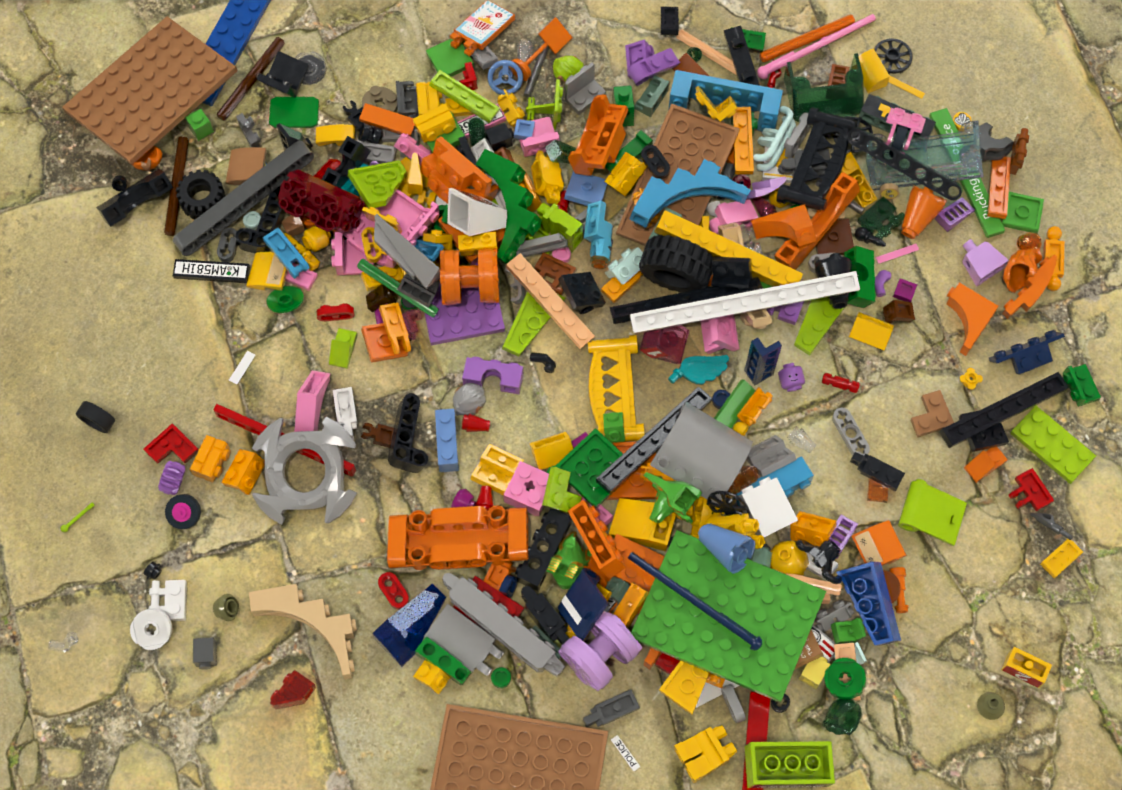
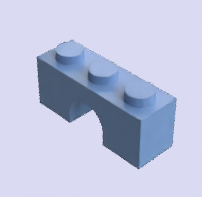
M435 410L439 472L459 471L455 410Z

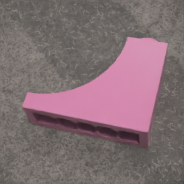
M312 370L297 392L294 432L318 431L321 406L330 381V373Z

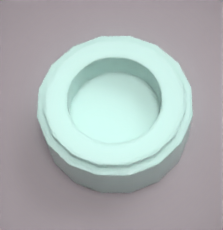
M255 211L246 213L243 217L244 226L248 229L256 230L261 216Z

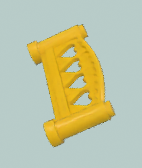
M629 335V338L591 340V342H588V353L593 355L589 372V399L598 431L605 437L603 414L606 411L623 412L624 442L638 441L645 433L644 423L636 424L631 354L638 353L637 335ZM607 357L617 362V364L608 371H603L601 359ZM609 375L619 381L610 388L605 389L603 387L605 381L602 377ZM607 392L621 398L609 407L604 405L606 401L604 394Z

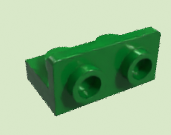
M1086 364L1074 368L1067 366L1063 372V379L1068 384L1071 390V398L1073 401H1076L1077 406L1099 401L1101 396Z

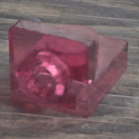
M410 309L402 313L407 334H409V341L416 339L415 332H418L416 321L422 320L420 309Z

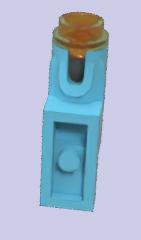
M603 201L588 204L584 239L591 242L590 262L592 263L591 266L595 269L606 268L610 261L613 245L611 238L613 225L604 220L606 203Z

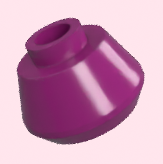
M466 488L460 489L452 502L451 508L475 506L474 496Z

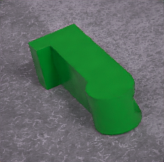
M640 130L636 137L619 151L615 162H607L605 168L611 173L625 152L639 160L642 149L647 145H652L653 140Z
M427 636L415 650V655L439 667L453 681L460 685H463L471 675V671Z

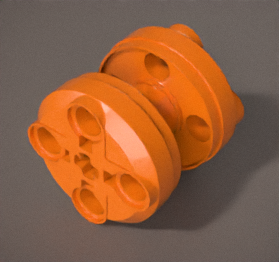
M497 248L478 250V265L460 266L459 250H440L442 305L461 304V288H479L480 303H499Z

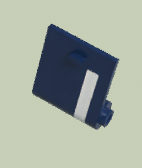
M588 568L582 569L557 606L559 614L564 617L575 635L582 641H584L609 604L596 586L600 580L599 576Z

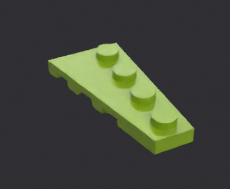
M528 291L502 347L503 350L516 356L522 354L551 318ZM559 295V297L564 301L566 297Z
M827 297L811 300L794 346L810 356L845 307L841 309L833 308Z

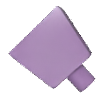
M970 239L962 246L967 251L962 261L963 265L976 286H979L1005 269L1009 261L988 242H983L976 246Z

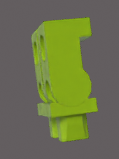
M544 202L539 206L537 214H539V218L542 220L541 225H543V229L548 234L560 233L568 241V248L572 253L583 241V223L565 211L558 209L555 203L551 207Z

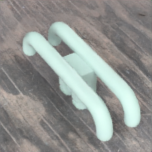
M781 106L779 108L781 113L786 114V116L782 117L783 123L779 130L764 128L762 134L765 137L761 136L758 139V144L763 147H769V149L764 154H755L753 159L763 162L771 158L766 164H757L756 169L758 171H768L774 168L785 149L784 143L786 139L791 137L796 123L793 119V111L789 107Z

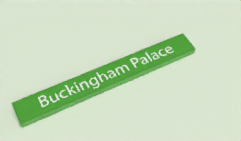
M945 108L930 113L929 117L936 122L935 130L971 206L975 209L974 212L986 237L989 238L1004 233L1005 228L1000 218L987 216L989 195L975 166L967 167L960 161L959 153L965 145L948 109Z

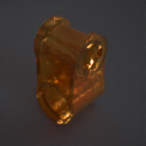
M743 465L727 492L737 494L742 489L755 483L759 477L757 468Z

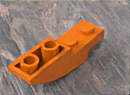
M1055 254L1051 258L1047 256L1039 264L1041 267L1034 277H1030V272L1026 275L1025 287L1017 294L1019 297L1015 301L1011 299L1004 305L1005 310L1002 314L1007 319L1020 307L1027 312L1040 298L1053 275L1057 260Z

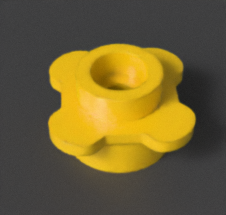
M968 368L967 372L960 376V381L965 387L973 390L978 383L983 381V377L975 373L973 368Z

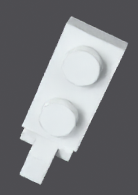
M352 387L333 390L337 422L354 440L353 429H357V417Z

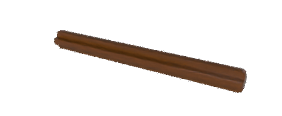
M276 37L238 85L217 112L219 119L225 121L255 83L259 73L262 74L285 43L282 38Z
M182 136L178 138L171 182L173 188L170 190L164 228V233L167 236L175 235L179 201L176 195V188L179 187L178 182L180 180L183 181L182 177L184 176L189 142L187 137Z

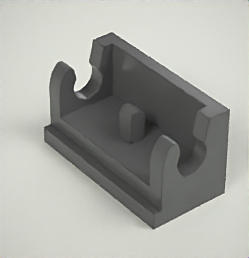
M396 81L398 114L411 118L418 117L417 91L414 82Z

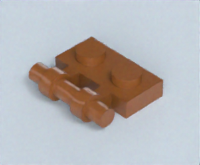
M1022 128L1021 134L1017 133L1014 139L1010 174L1016 175L1018 169H1022L1024 158L1027 156L1026 144L1029 142V130L1027 128Z
M544 252L534 267L536 271L540 272L539 274L543 279L546 276L554 279L553 283L545 281L561 296L564 294V291L559 287V277L566 274H575L576 267Z

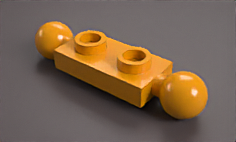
M1052 226L1048 229L1047 237L1050 240L1046 239L1044 242V259L1047 256L1051 258L1054 254L1057 256L1053 275L1047 285L1050 291H1057L1061 287V280L1059 278L1064 276L1065 241H1058L1062 236V231L1057 226Z

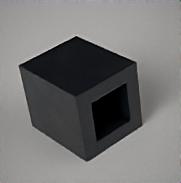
M506 123L485 130L486 139L489 141L494 152L502 147L509 148L513 146L512 139L514 138V133L511 128L508 129Z

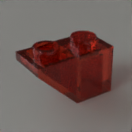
M294 670L285 676L280 690H276L272 694L270 705L275 710L303 705L316 689V686L312 681Z

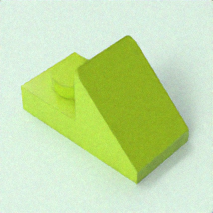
M338 328L335 340L332 339L329 365L348 369L357 332Z

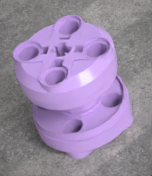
M603 611L591 629L595 638L588 645L577 636H573L558 650L560 656L575 672L576 676L585 685H589L597 691L603 689L613 678L611 671L605 664L612 655L620 662L628 664L642 650V646L626 628L624 623L616 615H612L607 611Z

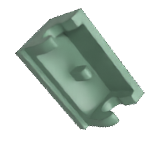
M653 76V80L650 81V84L634 105L635 110L649 117L653 115L669 91L670 81L658 76Z

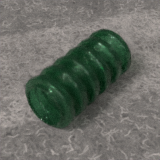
M477 117L469 120L470 144L474 146L482 139H486L485 126L481 118Z

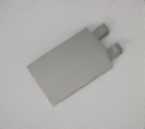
M449 604L446 605L424 636L430 638L455 657L471 672H474L477 668L487 676L492 671V668L483 663L488 654L491 653L497 659H500L504 654L503 651L493 645L497 639Z

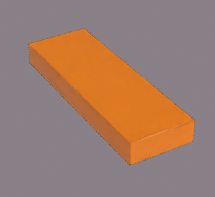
M365 103L359 118L360 122L398 134H409L410 137L415 128L414 118Z

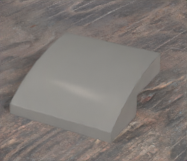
M776 435L751 447L746 458L749 464L762 477L797 460L795 454L786 448L784 441Z

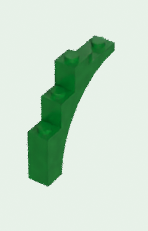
M484 149L476 165L482 172L496 181L505 200L507 210L506 230L502 244L497 252V258L502 263L507 264L515 258L516 252L520 245L524 243L526 235L534 236L540 229L542 220L537 214L527 210L532 204L534 195L528 189L519 185L523 181L526 171L519 164Z

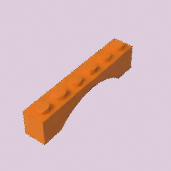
M842 172L829 189L825 198L827 199L825 210H818L811 219L817 241L798 247L795 241L789 239L785 241L774 255L776 261L796 270L860 192L858 180Z

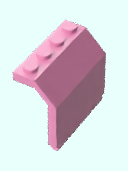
M398 189L386 206L376 208L380 211L379 214L384 216L389 214L397 219L402 229L401 235L413 246L416 245V240L420 236L423 237V234L427 232L431 222H436L440 215L439 205L432 202L430 204L431 209L424 208ZM362 211L360 215L361 222L358 228H353L352 231L343 235L347 238V243L365 255L361 233L367 227L375 228V222L367 219ZM368 233L369 243L373 242L371 233ZM374 247L371 248L372 257L376 256ZM383 254L381 260L376 262L381 266L394 268L397 264L388 255L385 256Z

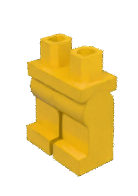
M713 513L705 523V525L710 523L750 536L755 541V549H761L765 544L762 535H755V532L759 529L758 520L750 519L748 513L721 516V513Z
M722 725L713 729L709 727L695 736L674 745V750L682 764H685L684 768L693 783L729 763L730 758L737 753V749L732 742L724 747L719 742V740L727 736Z

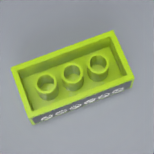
M831 741L750 742L744 746L747 788L829 787L835 784Z

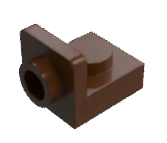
M893 300L883 307L885 322L889 324L895 320L904 322L915 320L912 302Z

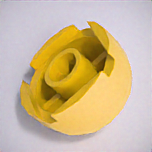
M790 540L781 541L770 550L772 552L771 569L778 570L784 574L804 575L809 565V559L806 552L800 551L797 548L796 542Z

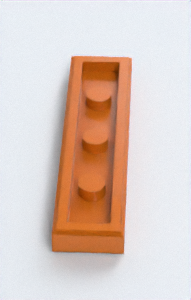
M1005 156L1001 160H991L987 216L1002 219L1007 217L1011 157Z

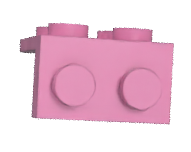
M335 232V239L331 240L332 250H335V256L331 257L332 267L336 268L337 275L361 274L363 271L358 269L357 265L361 259L368 261L365 255L347 243V240H344L343 233Z

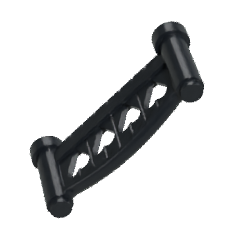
M811 107L807 117V125L813 126L790 186L782 184L779 187L776 201L783 204L786 202L796 205L805 204L807 208L821 211L825 210L827 206V199H824V197L838 178L844 165L848 149L847 134L851 129L857 127V121L822 112L819 108ZM833 133L840 134L836 138V144H830L824 136ZM832 148L834 151L830 154L831 159L825 160L817 152ZM821 164L828 165L824 169L825 174L822 176L818 175L812 167ZM820 179L822 183L818 185V191H812L805 183Z

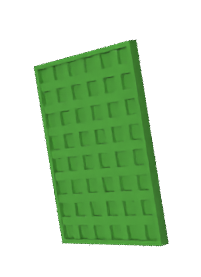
M677 530L659 571L680 586L688 589L690 593L717 612H721L754 636H760L762 647L756 651L751 650L749 643L656 578L631 634L639 643L781 703L826 591L749 559L744 561L747 565L741 571L735 574L731 573L698 538Z

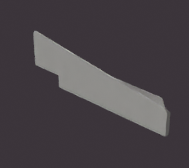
M376 214L374 216V242L413 280L417 277L427 290L440 278L439 267Z

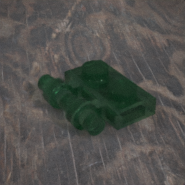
M883 196L860 216L857 222L869 231L877 230L878 233L875 236L878 239L889 236L892 229L902 224L905 214L901 212L898 215H894L893 213L896 212L897 208ZM884 221H889V223L886 226L882 225Z

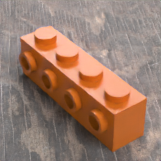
M582 500L569 509L568 513L599 569L609 579L626 567L622 561L625 558L619 549H615L614 545H616V542L610 534L607 535L606 531L608 528L602 520L598 519L600 514L595 506L590 507L585 500Z

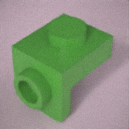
M623 412L603 414L605 437L611 443L624 442Z
M861 618L831 624L835 644L855 643L866 637L865 627Z

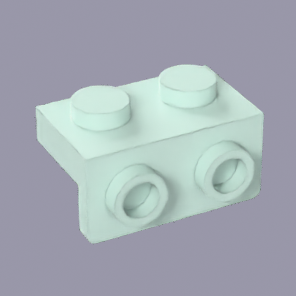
M639 247L626 249L621 253V259L618 261L614 260L607 266L609 269L605 274L608 278L616 277L622 285L640 271L639 262L643 252Z

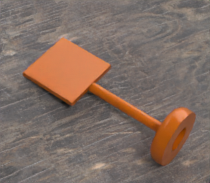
M556 17L538 33L545 43L526 62L518 58L512 60L521 68L523 81H527L531 77V70L528 65L547 46L556 54L573 38ZM509 66L512 73L518 78L515 69Z

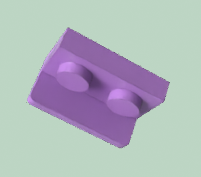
M645 39L625 45L627 68L640 60L654 55L652 45H649Z

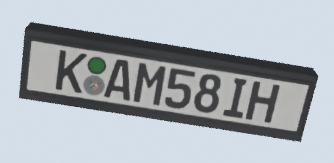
M175 259L172 276L174 279L247 283L250 265L245 263Z

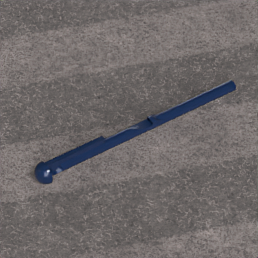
M633 552L630 553L628 556L629 560L749 643L751 650L756 651L762 647L760 636H754L723 613L717 612L690 593L688 589L677 584Z

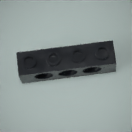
M550 508L548 513H544L541 519L543 524L540 530L536 529L532 540L534 542L531 547L528 546V560H525L523 564H519L515 572L519 583L525 586L528 585L538 592L548 573L547 568L550 560L558 553L559 545L566 537L572 524L571 516ZM549 528H554L557 532L550 535L546 531ZM545 545L548 547V550L541 552L538 550V547ZM536 562L540 566L537 569H531L529 565Z

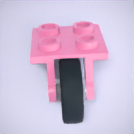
M891 108L886 123L893 125L887 143L899 150H908L914 131L922 133L926 119L920 114L906 113L901 108ZM898 124L899 127L897 129L896 135H893L896 125ZM908 128H911L908 139H905ZM890 150L889 157L893 158V152Z

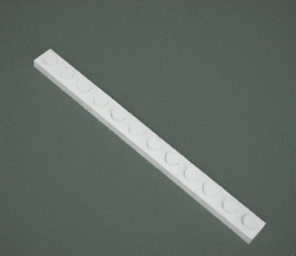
M854 271L630 314L633 334L856 292L860 290L857 272Z

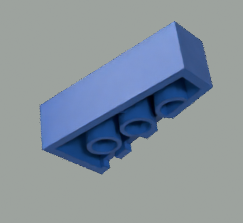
M870 562L837 571L836 573L842 577L844 588L847 594L850 595L856 611L859 612L874 645L880 646L901 641L881 562Z

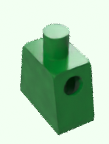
M632 86L613 87V104L625 105L628 108L623 127L634 126Z

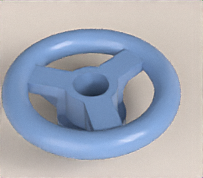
M501 60L491 66L487 79L489 86L494 92L505 95L504 90L498 88L497 85L502 82L509 83L514 87L507 91L515 93L523 83V73L521 68L513 61ZM503 66L499 71L498 78L493 81L494 71L498 67ZM508 66H511L515 69L518 75V81L513 79V73L508 68ZM506 74L509 78L504 79L502 76Z

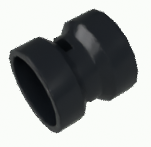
M363 123L359 131L358 140L378 144L382 130L379 127L375 126L373 128L369 124Z

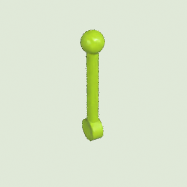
M90 503L70 522L62 525L61 531L67 532L73 523L94 506V503Z

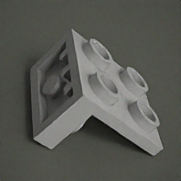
M593 63L583 66L577 74L568 77L565 82V102L578 115L591 107L595 96L606 95V91L595 81V65Z

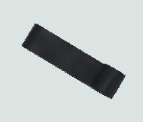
M281 186L270 193L257 229L241 228L236 232L235 237L241 250L251 253L271 252L266 244L262 246L259 244L264 242V236L276 228L280 229L281 222L286 214L284 209L279 206L278 197Z
M409 393L405 395L398 406L388 462L394 468L418 473L428 463V455L426 452L412 447L420 399L416 394ZM396 454H399L402 459L398 458Z

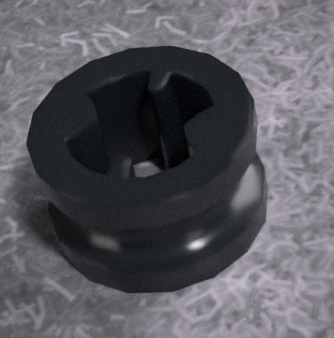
M784 694L783 703H786V706L778 707V702L775 703V700H771V707L775 712L783 713L790 706L788 695Z

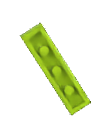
M441 70L430 81L429 85L488 123L493 120L500 110V107Z

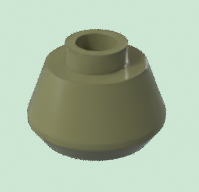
M224 594L218 598L213 604L215 616L225 621L234 620L239 612L237 599L231 594Z
M986 692L979 697L977 709L984 718L995 720L1003 715L1005 703L1000 695L994 692Z

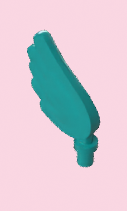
M729 356L687 357L682 361L679 368L673 370V374L668 380L674 384L678 378L684 377L688 381L703 385L706 381H714L716 377L720 376L727 369L726 363L729 361Z

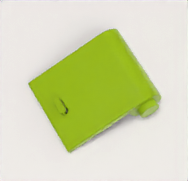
M916 479L910 483L898 526L910 532L922 531L954 546L967 503L928 485L924 480Z

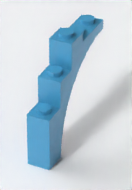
M704 159L695 176L687 170L678 168L669 185L659 178L651 177L629 220L646 228L663 208L678 200L700 195L720 196L744 204L751 190L745 185L738 184L730 180L729 177L719 174L721 167L712 161Z

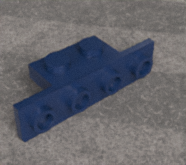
M1056 330L1044 333L1045 336L1030 338L1025 344H1015L1007 351L1000 350L995 352L994 356L989 357V361L997 364L1011 358L1016 374L1020 375L1052 362L1053 359L1048 343L1065 337L1064 333L1056 332Z

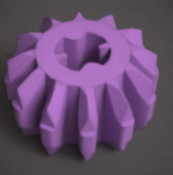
M168 461L160 478L159 491L168 495L177 494L184 477L185 466L175 461Z

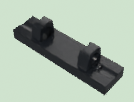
M741 25L724 30L723 33L738 81L760 86ZM738 45H742V46H743V47H740V48L735 49V47L738 46Z

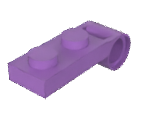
M669 48L632 64L627 68V72L636 86H638L650 77L678 66L680 62L673 50Z

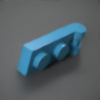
M279 228L263 237V241L294 279L299 276L300 272L310 269L306 260ZM295 261L299 263L296 267L292 265Z

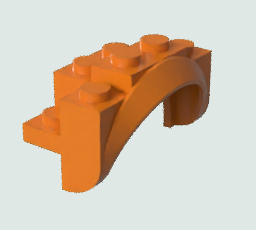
M603 94L593 98L580 142L576 150L570 152L568 157L575 174L591 176L594 168L604 169L607 162H615L626 136L623 122L628 113L627 106L610 104L607 96Z
M442 136L436 139L433 153L422 158L420 170L428 178L427 186L446 203H448L449 188L484 197L490 201L495 198L499 191V186L496 184L491 186L492 179Z

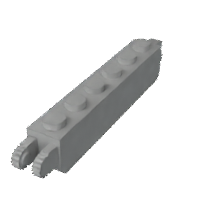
M451 573L444 574L442 580L445 587L450 590L451 603L537 673L546 670L556 677L561 674L565 666L556 657L555 647L551 643L540 640L538 638L539 634L532 628L529 630L523 626L524 622L520 618L509 615L507 613L508 609L501 603L497 605L493 602V597L488 592H481L477 589L478 585L470 578L466 580L462 576L461 579H458Z

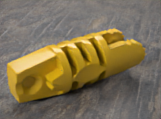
M283 233L306 260L310 267L309 270L317 269L320 261L289 234Z

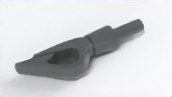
M1046 513L1030 514L1038 522L1050 528L1058 535L1061 534L1069 540L1073 538L1071 534L1063 530L1062 526L1054 522L1053 515Z

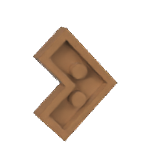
M941 390L922 395L921 399L927 413L912 417L910 420L917 437L940 431L954 423Z

